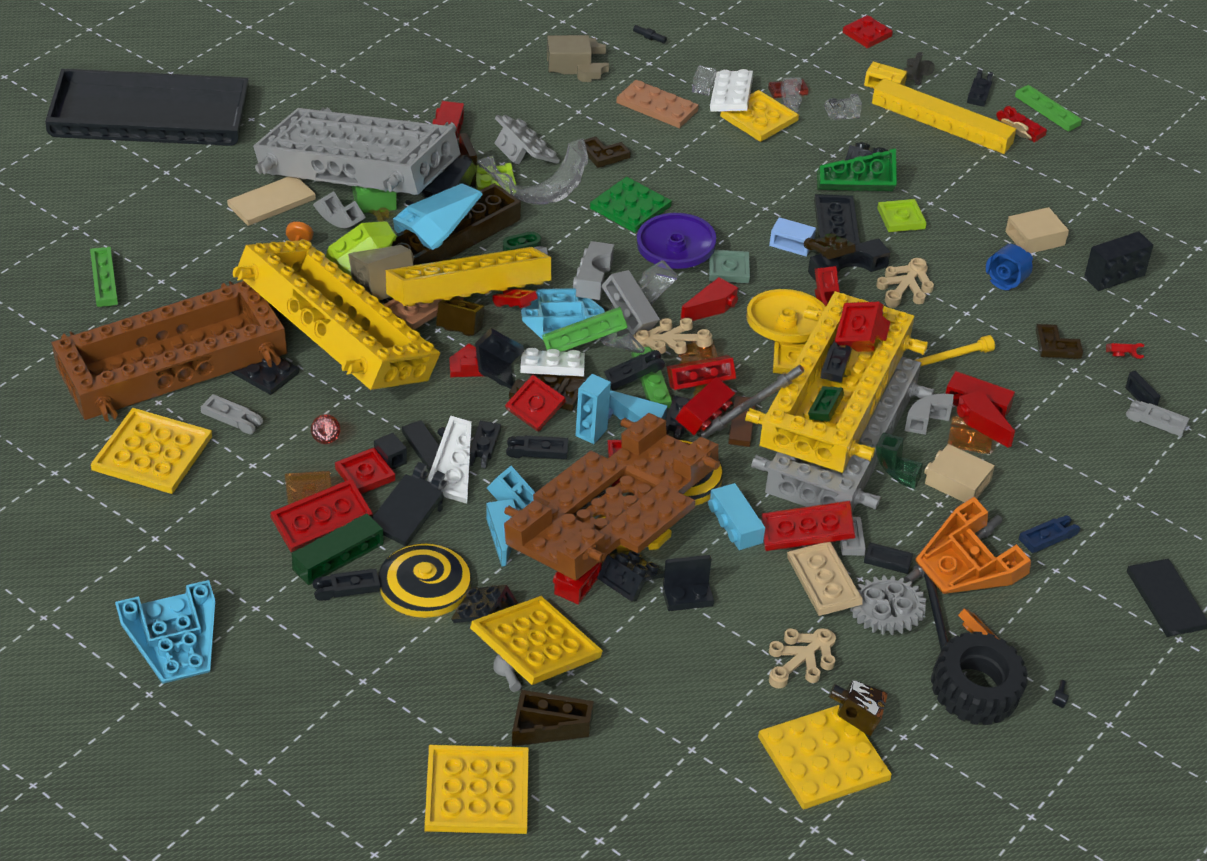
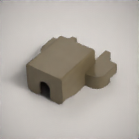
M547 35L549 73L577 74V78L580 81L591 82L592 79H601V74L609 72V63H591V54H606V45L598 43L596 38H589V35Z

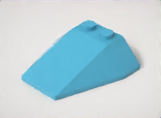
M573 288L537 289L538 299L531 301L530 306L524 307L521 310L522 321L542 340L543 334L604 313V309L592 299L576 297V289Z

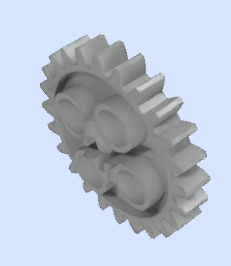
M883 575L882 580L873 577V582L866 579L865 585L858 584L857 590L862 597L863 605L851 607L850 611L853 612L852 617L857 618V624L864 623V629L872 627L873 633L879 629L882 635L886 631L894 635V630H898L902 634L903 628L911 631L912 625L918 626V622L923 620V614L926 612V598H923V592H919L918 586L912 587V581L904 583V578L896 581L895 576L887 580L886 576Z

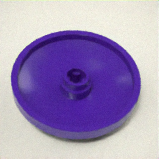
M666 213L655 216L642 224L637 233V248L646 260L655 265L672 269L689 268L705 262L713 255L716 248V233L708 222L697 216L685 213Z

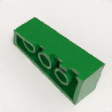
M896 148L886 152L873 153L868 156L855 157L846 161L842 160L820 165L817 170V190L893 191L897 186Z

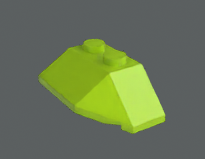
M387 221L361 223L331 244L325 257L331 262L336 263L339 269L352 277L349 253L391 247L397 236Z

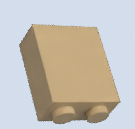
M1048 207L1009 216L1005 232L1017 246L1022 247L1026 252L1034 253L1064 246L1069 230Z
M948 444L943 451H938L934 462H929L925 469V474L927 475L925 484L965 503L972 497L977 499L991 482L995 465Z

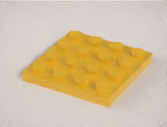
M132 408L92 461L91 470L173 494L211 440L212 430Z
M542 596L473 620L470 626L471 630L531 685L601 658L603 652L601 648Z
M839 705L759 731L758 738L803 810L890 781L892 774L865 733L838 716Z
M429 745L425 832L527 834L528 747Z

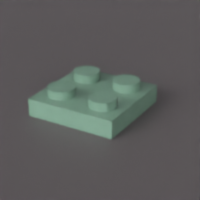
M715 250L709 258V281H714L720 277L727 282L749 283V252Z

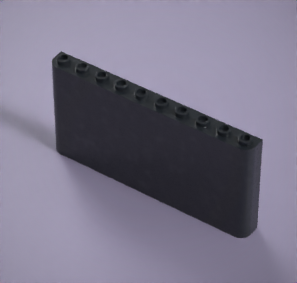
M61 69L45 120L46 131L49 135L56 138L232 146L238 142L249 80L243 77Z

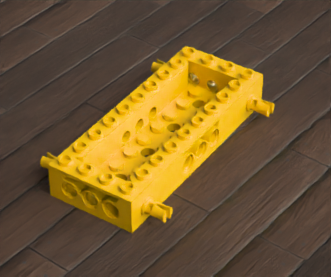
M301 239L300 241L287 240L285 242L256 243L245 246L238 267L233 269V277H238L237 280L245 281L339 362L342 365V371H347V375L353 374L370 390L429 381L440 352L434 348L432 343L423 339L419 332L411 329L403 319L393 314L390 308L381 304L377 297L369 294L362 285L357 284L351 279L352 277L339 269L336 263L327 259L324 253L315 249L311 242Z
M835 291L824 311L808 305L804 318L818 322L792 367L794 369L801 365L805 372L793 379L789 386L786 388L782 387L766 414L749 408V411H747L745 421L762 425L759 446L842 473L852 455H857L860 458L871 461L875 448L863 444L860 445L858 442L906 349L924 355L928 346V342L911 338L914 315L884 306L883 316L890 321L886 341H881L876 337L875 343L872 344L875 347L874 352H857L852 349L844 374L848 377H843L842 383L820 377L830 345L833 344L837 334L844 303L868 301ZM822 386L843 388L844 396L830 421L809 420L808 412Z

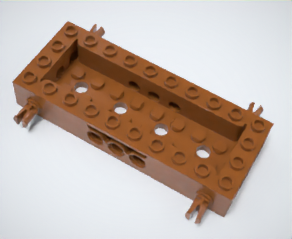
M229 281V286L223 283L220 289L76 335L70 332L69 337L64 333L60 340L51 342L56 367L84 420L103 415L104 420L109 422L108 414L114 420L117 418V409L247 367L250 364L262 362V359L266 360L269 367H272V361L279 365L281 361L279 356L287 354L283 325L267 300L245 281L236 284Z

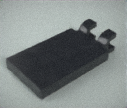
M418 462L415 466L412 476L404 475L372 517L383 528V536L404 546H408L443 499L444 495L441 490L447 485V481L443 480L445 474L438 470L431 482L426 481L425 479L429 475L425 471L427 465Z

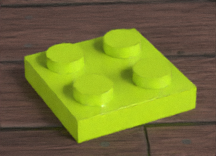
M915 199L878 202L877 209L888 232L926 228V221Z

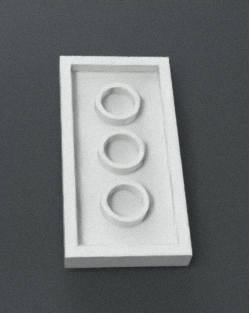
M741 69L738 71L721 70L717 72L710 111H747L753 82V71Z

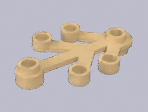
M913 258L906 266H889L886 268L885 277L877 279L876 286L880 290H886L892 284H899L895 290H888L886 292L885 302L888 307L896 308L901 303L902 294L908 287H910L914 294V303L923 304L925 302V293H931L934 284L926 275L928 266L924 259ZM900 273H908L907 275L897 276ZM916 276H918L920 281L922 282L921 289L919 288L915 280Z
M665 318L660 320V326L650 331L640 330L632 337L636 347H650L661 354L666 352V345L677 354L685 353L687 346L684 341H696L697 346L702 348L713 344L712 334L707 329H701L697 334H680L693 328L692 319L690 318L680 320V326L672 329V320Z
M821 628L817 629L813 634H799L795 629H787L785 631L784 641L787 644L793 645L797 642L810 643L808 646H784L779 641L770 643L769 654L773 657L796 655L784 666H777L770 671L769 683L775 688H784L788 683L789 674L804 661H806L807 669L806 680L810 683L818 682L820 670L816 667L814 654L817 650H821L822 654L820 666L825 670L834 668L835 657L831 655L830 648L835 644L836 636L831 630Z

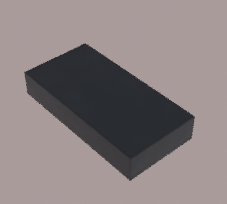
M1136 371L1129 372L1125 388L1137 401L1158 406L1161 396Z
M869 542L864 563L908 574L913 553Z

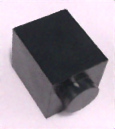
M394 433L374 440V448L392 470L407 464V448Z

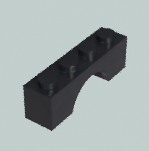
M879 238L855 244L856 252L836 258L827 259L822 254L811 256L808 273L816 281L815 269L836 266L837 276L841 269L853 266L864 268L870 272L888 267L891 252Z

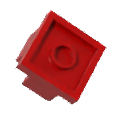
M881 302L844 303L835 343L838 345H848L857 352H874L875 347L872 344L875 343L876 337L881 341H886L890 327V321L883 316L884 305Z

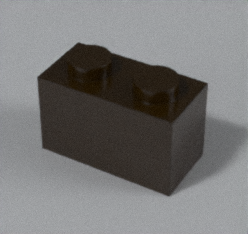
M456 298L451 300L443 299L438 302L436 326L443 327L447 331L455 330L462 332L463 335L473 336L483 327L485 306Z

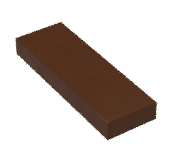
M735 396L733 409L750 399V397ZM749 409L731 421L728 444L750 447L753 423L745 421Z

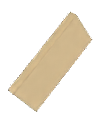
M286 177L229 199L227 203L249 226L313 201L316 197L315 193L299 178Z
M831 542L787 552V558L818 616L863 605L860 593Z

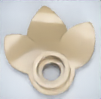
M1006 118L1001 120V123L1017 128L1015 134L1018 136L1032 139L1026 132L1029 128L1025 124L1012 122Z

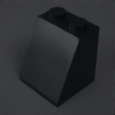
M462 156V158L457 157L420 194L426 199L459 184L470 186L477 170L473 160Z

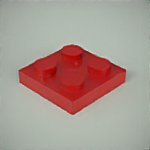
M867 15L844 26L842 33L868 49L892 37L893 31Z
M532 375L506 403L505 407L539 432L562 407L566 399Z
M375 448L335 462V469L343 480L352 479L361 494L395 481V473Z

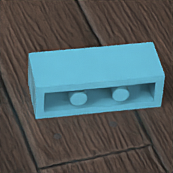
M591 374L578 388L575 436L592 444H595L607 430L610 381Z
M733 483L712 489L710 500L708 501L709 509L712 513H715L720 526L725 528L730 541L734 542L738 550L762 544L765 526L737 485Z

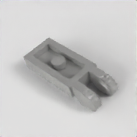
M214 394L201 406L202 414L236 428L239 427L244 433L253 434L256 431L255 426L258 427L263 423V418L255 412Z
M1137 400L1132 401L1130 409L1126 412L1130 420L1135 422L1141 421L1180 437L1184 433L1190 419L1156 405Z

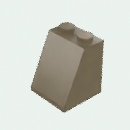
M402 245L348 254L352 279L357 284L362 285L369 294L377 297L378 300L391 297L386 294L385 270L413 266L414 261L412 251Z

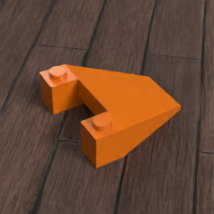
M972 497L953 511L915 560L943 594L1009 586L1030 573L1031 560L1017 544L998 557H995L975 535L976 532L987 526L988 511L975 497Z

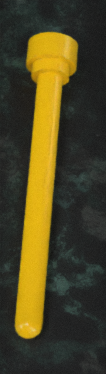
M991 335L981 337L977 343L919 358L915 361L921 362V366H925L975 351L987 353L994 351L995 342Z

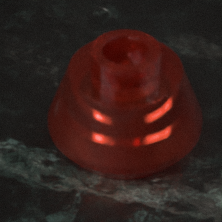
M320 415L312 422L311 434L321 444L333 443L340 435V424L331 415Z

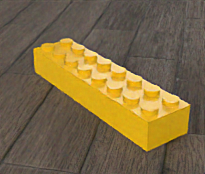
M533 247L389 269L385 270L386 294L402 303L403 306H414L418 302L433 303L436 299L451 300L454 296L469 297L472 293L487 294L490 290L505 291L508 287L523 288L526 284L541 285L544 281L551 280V257Z

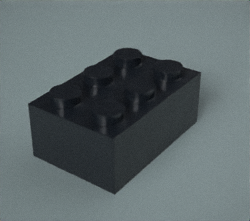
M1138 231L1093 246L1084 278L1097 291H1101L1145 276L1153 244Z

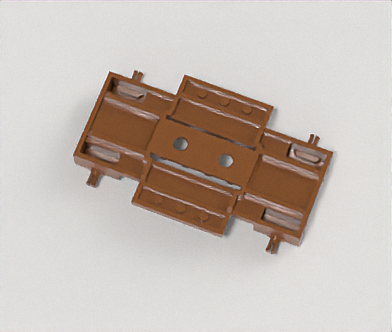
M651 413L646 414L637 422L624 418L621 420L620 425L627 428V430L621 433L622 448L606 458L593 451H589L534 493V501L525 508L517 510L510 505L505 508L504 513L511 517L504 523L506 545L575 581L598 562L602 563L606 556L620 545L639 554L695 508V500L683 494L712 470L719 468L718 444L701 436L690 445L666 434V420ZM620 478V482L616 486L609 487ZM606 489V493L602 497L595 498ZM627 492H631V493L634 494V496H633V495L623 496V494H624V493H627ZM591 501V505L589 507H587L586 509L579 510ZM597 515H604L606 518L595 519L594 517Z

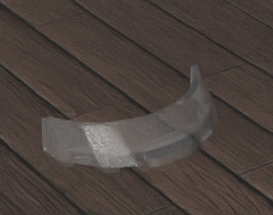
M584 139L568 143L565 158L557 172L548 180L532 186L515 185L510 175L498 171L493 155L480 159L478 162L504 190L515 198L530 204L547 205L566 198L578 187L584 167L588 163V154Z
M662 260L644 271L642 278L637 281V284L652 305L677 280L678 275ZM628 328L599 339L608 347L633 353H644L645 348L632 336Z

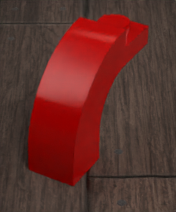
M836 266L815 269L817 285L815 296L825 306H827L835 291L840 293Z

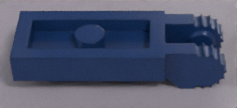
M1066 515L1058 519L1054 518L1020 533L1019 540L1033 554L1067 538L1070 539L1076 536L1081 528L1077 524L1068 526L1072 519Z

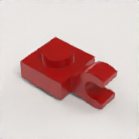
M1110 343L1106 344V352H1112V356L1125 357V353H1130L1133 358L1141 359L1144 358V355H1138L1136 349L1144 347V344Z

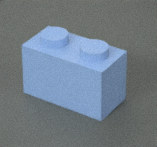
M779 217L771 230L769 246L807 257L810 250L804 247V241L807 238H815L816 228Z

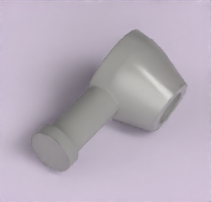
M497 654L493 663L494 671L500 676H506L512 692L519 691L522 686L515 675L516 670Z

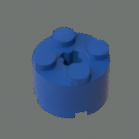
M1007 244L987 260L986 273H989L990 281L994 286L1002 290H1010L1020 285L1030 276L1033 268V257L1031 253L1026 252L1022 247Z

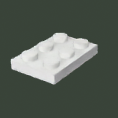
M527 348L521 356L520 373L584 376L585 353L577 350L560 352L557 349L539 351L536 348Z

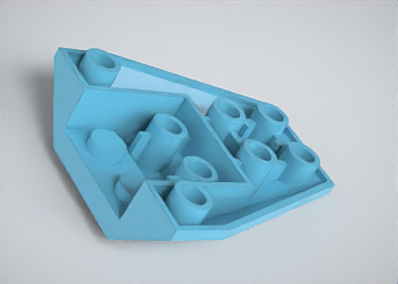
M465 184L454 186L407 206L393 218L394 230L400 233L407 229L417 235L423 246L434 250L442 245L443 241L452 233L483 194L481 191Z
M209 580L186 585L185 594L141 604L139 596L115 602L121 626L162 684L210 672L215 598Z

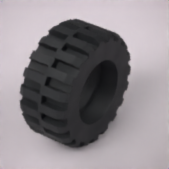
M967 632L962 633L960 637L954 636L942 647L933 668L931 682L934 694L938 695L937 700L941 706H946L945 710L951 715L954 713L958 716L957 719L961 721L968 720L970 724L978 725L981 722L983 725H990L993 721L995 723L1004 721L1005 718L1013 714L1027 687L1028 672L1021 655L1018 656L1017 650L1013 646H1008L1007 641L1001 638L999 640L990 633L983 635L982 632H974L973 634ZM974 669L981 671L995 682L996 687L977 685L970 681L962 670Z

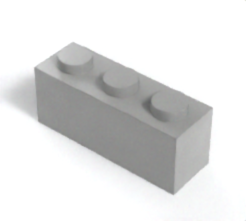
M629 270L611 274L602 284V288L615 308L621 307L628 330L632 336L640 330L650 331L660 320Z

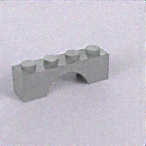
M591 241L589 247L585 248L580 267L577 269V276L574 277L573 281L576 297L600 300L603 292L604 272L610 271L613 263L614 244Z

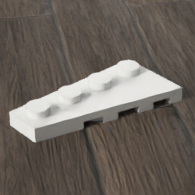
M450 416L427 481H432L437 470L444 473L445 478L443 480L447 481V485L441 490L444 497L467 504L471 421Z

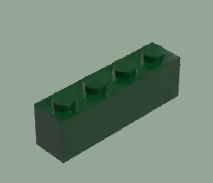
M367 513L359 518H355L346 525L291 553L292 570L307 585H310L314 579L327 576L382 546L383 528Z

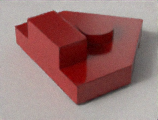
M467 344L449 358L450 377L483 376L478 370L476 347Z

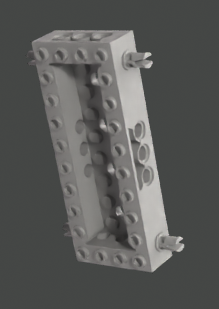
M323 107L321 110L297 108L253 146L258 160L255 169L259 174L282 175L285 177L316 180L318 182L325 181L333 184L339 183L348 186L375 188L385 192L389 190V192L410 193L412 195L421 193L428 184L460 155V150L455 134L456 126L452 122L449 125L448 122L445 125H435L332 112L328 107L326 109Z
M901 357L858 442L860 445L863 444L875 448L871 461L860 458L857 455H852L842 473L777 452L772 461L756 454L751 468L768 472L765 493L806 507L850 501L852 512L858 503L876 510L881 496L868 492L865 493L863 490L910 399L913 396L921 399L934 394V389L917 384L921 362Z

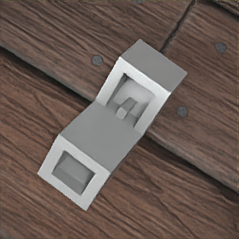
M334 191L313 204L325 220L339 228H349L366 218L356 201L344 207Z
M934 394L919 399L908 412L905 431L926 435L929 418L949 421L954 395Z

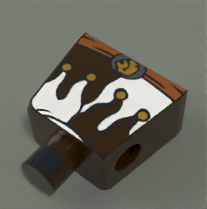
M853 680L847 689L834 684L828 697L840 703L837 712L840 718L871 736L882 719L888 693Z

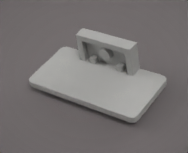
M496 115L495 120L503 128L495 141V145L513 163L520 164L526 152L534 158L559 163L560 159L556 156L557 153L546 146L547 143L536 136L537 133L529 129L525 121L519 118L514 120L507 115Z

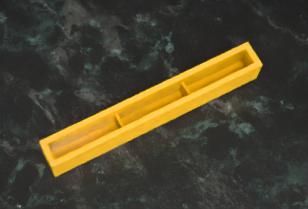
M885 78L874 88L872 104L1003 154L1014 143L1017 128Z

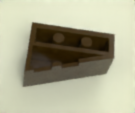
M521 689L512 729V746L589 737L594 701Z

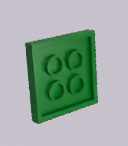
M626 176L590 202V209L636 233L647 220L661 215L669 209L672 201Z

